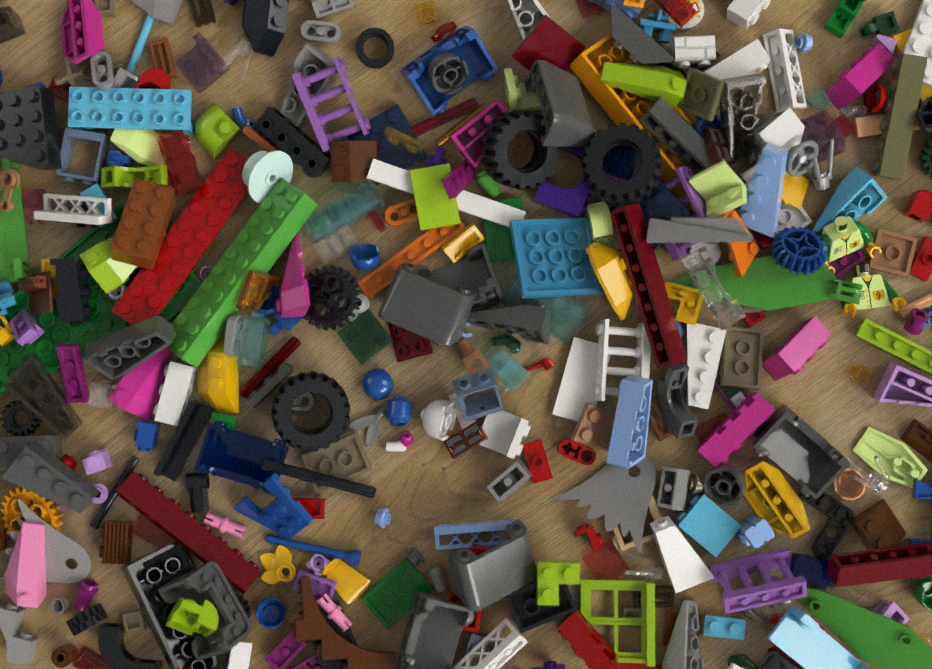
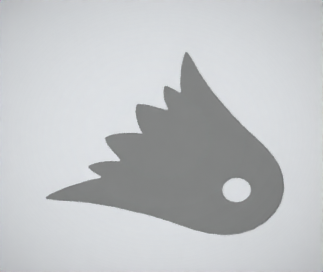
M647 457L633 465L640 469L638 477H631L628 473L629 468L608 463L580 485L554 498L558 500L581 499L576 507H584L591 504L587 519H596L605 515V528L607 532L621 523L623 537L630 530L635 546L640 554H642L644 524L656 483V471Z
M18 498L19 507L27 522L45 523L46 582L69 584L85 579L91 569V561L85 549L42 520ZM18 519L17 521L20 527H22L24 521ZM10 531V535L15 542L17 541L19 531ZM14 547L6 549L5 553L11 556ZM67 559H75L78 563L75 569L68 568L66 566ZM4 576L0 578V583H5Z

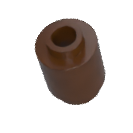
M65 643L52 652V663L59 668L68 666L78 656L77 647L72 643Z

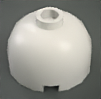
M438 399L428 404L426 408H423L420 419L422 420L425 432L429 436L441 441H445L449 437L445 434L448 430L452 431L454 427L457 409L453 408L456 403Z

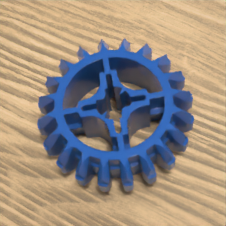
M792 226L790 229L785 227L783 231L777 233L772 241V258L776 260L777 265L781 264L782 269H788L789 273L791 271L796 272L797 275L800 272L804 275H807L809 272L814 273L826 261L828 253L827 242L821 241L822 236H817V231L811 232L809 228L805 230L801 226L799 228Z

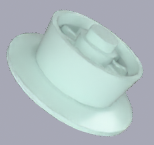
M279 150L271 152L259 151L253 154L245 163L242 172L243 182L248 186L250 197L254 201L262 203L280 178L290 183L293 174V163L288 154Z

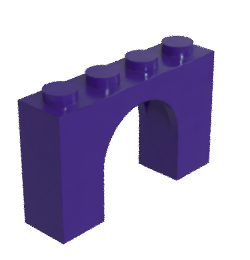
M559 147L560 150L574 154L582 161L585 147ZM585 178L580 185L571 189L560 188L545 182L539 186L533 203L574 218H579L580 214H585L588 206L585 200L587 196L591 197L592 190L589 188Z

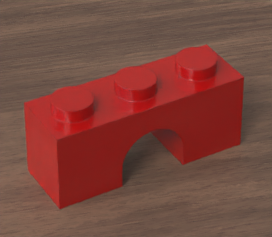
M918 190L912 193L902 214L919 223L927 221L932 213V193L927 190Z

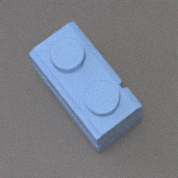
M755 515L746 519V522L740 523L741 528L736 533L737 538L742 544L754 548H759L765 544L764 541H769L775 537V533L767 521Z

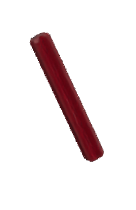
M470 98L439 115H434L411 126L410 135L415 133L418 137L479 107L477 100Z
M292 337L240 389V395L245 399L249 398L248 396L255 389H258L263 381L301 345V341L297 337Z

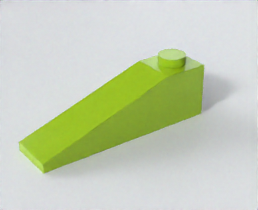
M604 62L600 76V82L656 102L662 97L672 108L684 98L687 82L682 73L658 65Z
M114 237L100 242L80 254L87 270L106 294L120 287L119 285L125 284L129 279V275L136 268H139V266L112 260L110 248Z

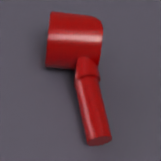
M751 229L760 249L771 245L769 236L761 237L759 232Z
M547 357L525 368L526 371H530L543 366L547 371L554 367L555 364L551 358Z

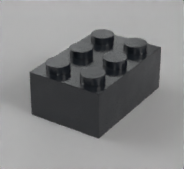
M536 578L531 583L505 596L520 634L577 611L567 584H559V605H537Z

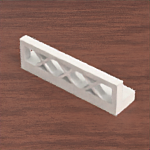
M779 28L764 34L765 50L771 59L768 67L776 112L789 107L791 109L807 108L793 30Z
M45 193L43 194L44 210L34 211V219L94 225L112 223L111 198ZM51 198L58 204L54 210L51 209ZM68 200L74 206L71 211L65 206ZM84 201L90 207L87 212L81 207ZM100 202L104 203L105 214H102L97 208Z
M505 618L454 666V669H500L528 641L516 630L509 619ZM508 626L512 632L506 638H501L502 631ZM490 642H495L494 649L491 652H486V646ZM475 656H480L479 663L476 666H471V660Z

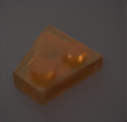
M249 270L236 308L240 311L256 313L263 302L272 294L270 289L276 282L281 283L283 277L276 274Z

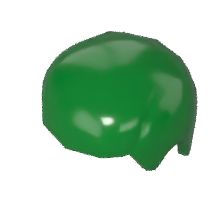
M932 577L921 579L914 589L917 602L928 610H932Z

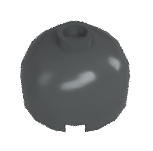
M454 53L438 54L429 63L428 79L436 91L445 95H451L464 87L465 84L463 83L469 76V68L466 62Z
M719 464L716 468L713 467L706 475L703 482L704 492L711 501L715 500L721 506H732L738 503L744 495L746 480L742 472L735 466Z

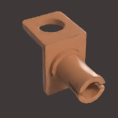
M467 339L457 344V348L464 356V359L461 361L470 374L490 368V365L479 349L474 351ZM481 362L483 363L480 370L475 371L472 369Z

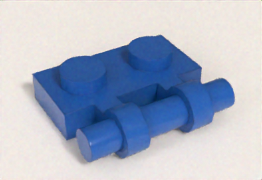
M618 149L610 153L603 163L604 174L608 175L609 171H611L610 176L623 180L631 179L639 154L630 149Z

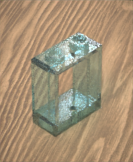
M251 312L250 316L244 315L237 364L253 367L264 366L269 334L268 329L271 321L266 319V315Z

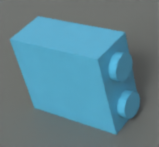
M702 493L695 494L689 501V507L684 511H680L676 516L677 521L675 524L710 554L717 557L741 528V525Z

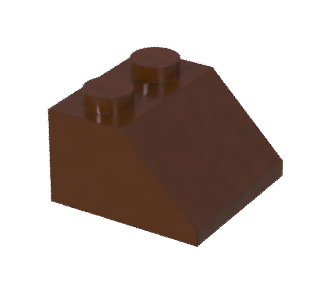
M377 141L330 142L332 183L375 182L367 179V175L373 159L378 160Z
M884 499L854 517L851 523L868 550L896 547L906 535L905 530Z

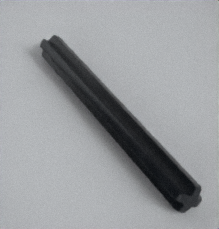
M263 458L260 468L266 471L369 498L375 497L376 488L267 458Z

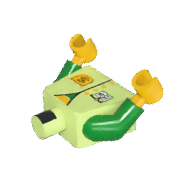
M849 216L837 217L834 223L825 226L822 230L821 241L827 242L826 247L828 248L824 264L834 275L836 270L828 262L865 247L864 244H867L866 252L872 258H874L872 255L874 249H877L880 254L882 250L877 244L872 242L874 239L867 226L859 221H853Z
M868 264L856 265L857 277L847 279V282L863 285L862 290H860L862 292L861 297H859L860 302L858 305L840 301L843 308L841 314L843 317H846L848 312L854 317L857 310L890 306V303L893 304L892 310L894 312L898 311V305L905 309L906 300L899 297L880 274L870 275Z

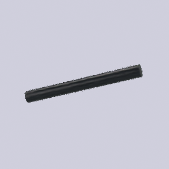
M132 456L108 498L90 525L92 528L98 529L117 498L118 487L133 472L140 460L139 458Z

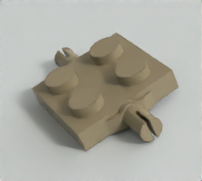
M91 56L78 64L64 59L66 75L54 77L56 85L69 83L71 87H95L91 74ZM122 60L113 63V71L119 70L120 67L124 68Z

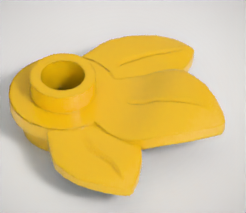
M278 545L276 554L265 553L260 556L261 563L267 570L261 577L264 582L276 584L279 581L290 582L295 578L296 567L292 564V554L285 546ZM284 568L289 569V575H286L284 573Z

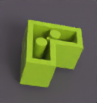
M537 559V605H559V584H580V562L578 560Z

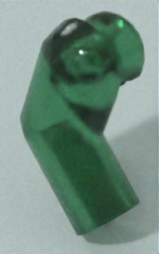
M510 334L492 337L494 347L506 345L512 353H518L521 350L520 341Z
M734 654L728 658V666L733 663L745 669H758L757 665L745 654Z

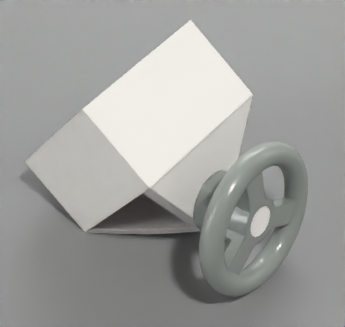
M790 107L773 114L746 137L751 145L758 147L760 156L763 148L768 143L787 149L786 172L792 177H798L806 173L814 164L813 158H817L819 153V147L815 141L807 140L800 143L805 126ZM811 146L812 152L806 153L803 149ZM807 160H809L804 167H802L801 169H799L802 164H804Z

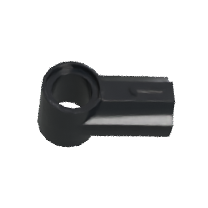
M208 471L186 473L185 484L187 491H189L191 513L209 511L208 489L210 479Z

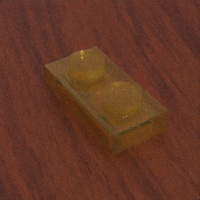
M386 127L384 135L387 138V142L398 146V144L406 146L405 150L413 154L417 152L422 154L425 148L424 142L391 127Z

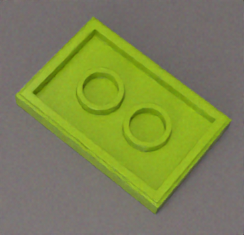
M450 163L409 171L420 231L461 224L456 197L448 198L441 181L451 171Z

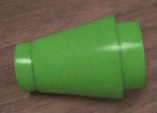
M486 169L475 175L477 178L476 182L491 199L501 193L498 183L493 180V176L488 175Z

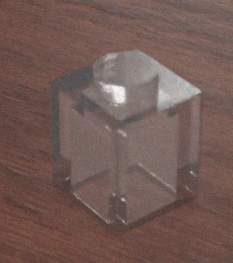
M107 379L91 382L88 406L114 409V403L108 399L117 385L111 384V380Z

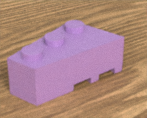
M890 362L872 398L878 402L932 407V380Z

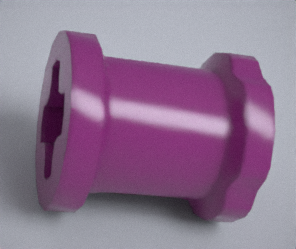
M918 308L912 309L909 321L903 326L905 331L912 335H920L924 322L929 319V314Z

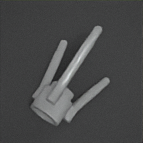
M834 139L830 140L827 172L819 169L816 157L813 158L815 172L813 173L811 168L807 171L810 182L813 183L815 190L829 188V180L833 179Z

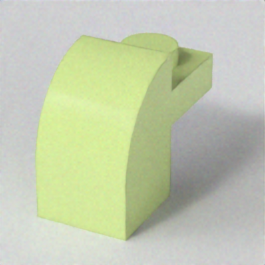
M603 201L588 204L586 211L592 242L596 241L612 248V235L614 233L607 203Z

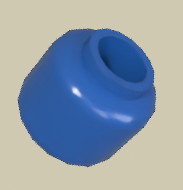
M394 396V399L386 403V420L391 425L406 426L411 421L412 403L406 400L405 396Z

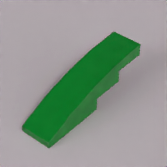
M840 0L823 29L841 39L865 0Z

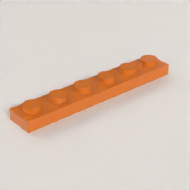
M461 222L458 225L428 230L359 281V287L370 300L392 283L399 265L411 263L416 266L462 231L465 226Z

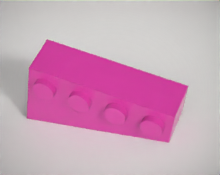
M751 392L696 450L715 468L719 464H725L729 459L727 456L732 451L736 452L743 445L742 442L747 437H751L757 431V427L766 422L776 409L758 392Z

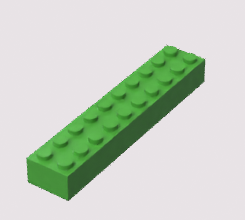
M280 178L172 323L174 325L173 343L167 347L180 359L197 368L225 331L228 318L231 315H237L318 204L304 192L283 178Z

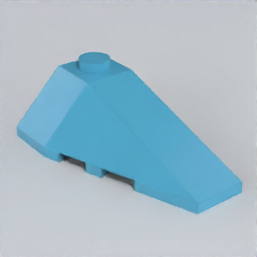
M856 166L841 181L811 232L817 231V236H822L823 228L834 223L835 219L839 216H849L853 221H857V218L863 214L869 215L888 197L870 175Z

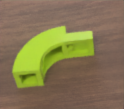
M159 164L148 167L110 166L101 168V188L131 190L135 178L163 186L168 185L167 165Z

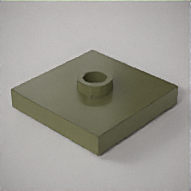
M689 68L684 98L679 102L678 108L705 120L713 121L725 81L697 69Z

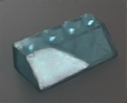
M365 182L357 187L358 190L352 194L348 192L342 195L339 202L327 204L322 208V212L318 214L312 213L303 224L312 242L318 246L386 206L372 182L369 184Z
M517 272L502 295L503 300L500 302L507 307L534 306L535 304L546 306L551 314L550 334L567 344L590 309L570 296L521 298Z

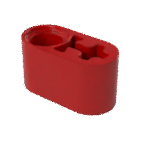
M568 438L562 439L558 443V452L568 459L583 465H591L596 459L595 451L581 443ZM569 442L570 447L577 450L576 458L573 457L575 453L571 451L564 453L563 444L567 445ZM584 450L591 452V458L588 461L581 459V453Z

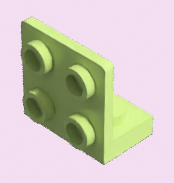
M505 68L504 85L509 111L541 110L537 92L526 91L525 83L518 84L517 75L513 76L512 68Z
M721 161L689 178V183L706 201L708 217H719L747 203L746 185L725 161Z

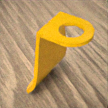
M339 558L332 560L321 572L328 579L338 582L336 590L347 604H351L359 598L370 583L368 578Z

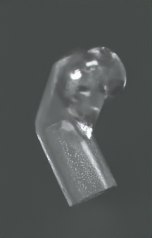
M856 103L849 107L843 106L839 110L841 116L849 118L856 115L862 117L867 113V107L863 106L862 103Z

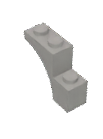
M0 603V628L4 634L7 646L5 661L26 666L33 661L39 638L32 636L33 634L30 632H20L25 613L24 608H20L15 603Z

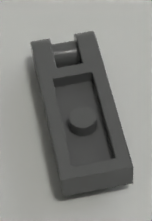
M280 364L279 372L275 376L270 375L263 381L264 386L260 390L255 389L248 396L250 400L246 403L252 409L256 408L292 374L293 366L291 364Z

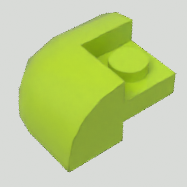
M214 102L199 116L194 128L196 140L214 159L229 146L228 143L241 131Z
M180 597L175 603L165 626L191 636L195 632L203 633V636L207 637L216 631L218 627V612L214 605L206 599L198 605L192 599Z

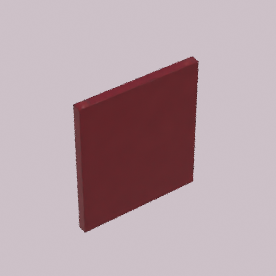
M545 14L511 57L529 71L535 60H545L566 71L569 65L586 47Z

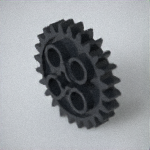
M333 265L330 266V269L323 266L322 272L316 268V275L309 273L310 280H307L310 306L302 318L309 320L308 324L315 325L317 329L322 327L325 331H328L329 327L332 330H336V324L343 328V321L350 323L348 317H355L353 310L360 309L356 306V303L362 301L357 298L362 293L356 289L360 285L354 282L356 278L352 275L350 276V272L344 271L341 267H338L336 270V267ZM337 281V286L332 289L333 282ZM320 290L319 295L314 298V293ZM344 298V304L339 306V301ZM327 307L326 313L321 315L322 309Z

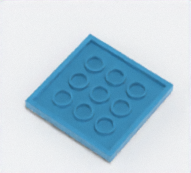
M588 217L510 221L509 227L521 298L599 295L602 292L600 282L585 250L592 243Z

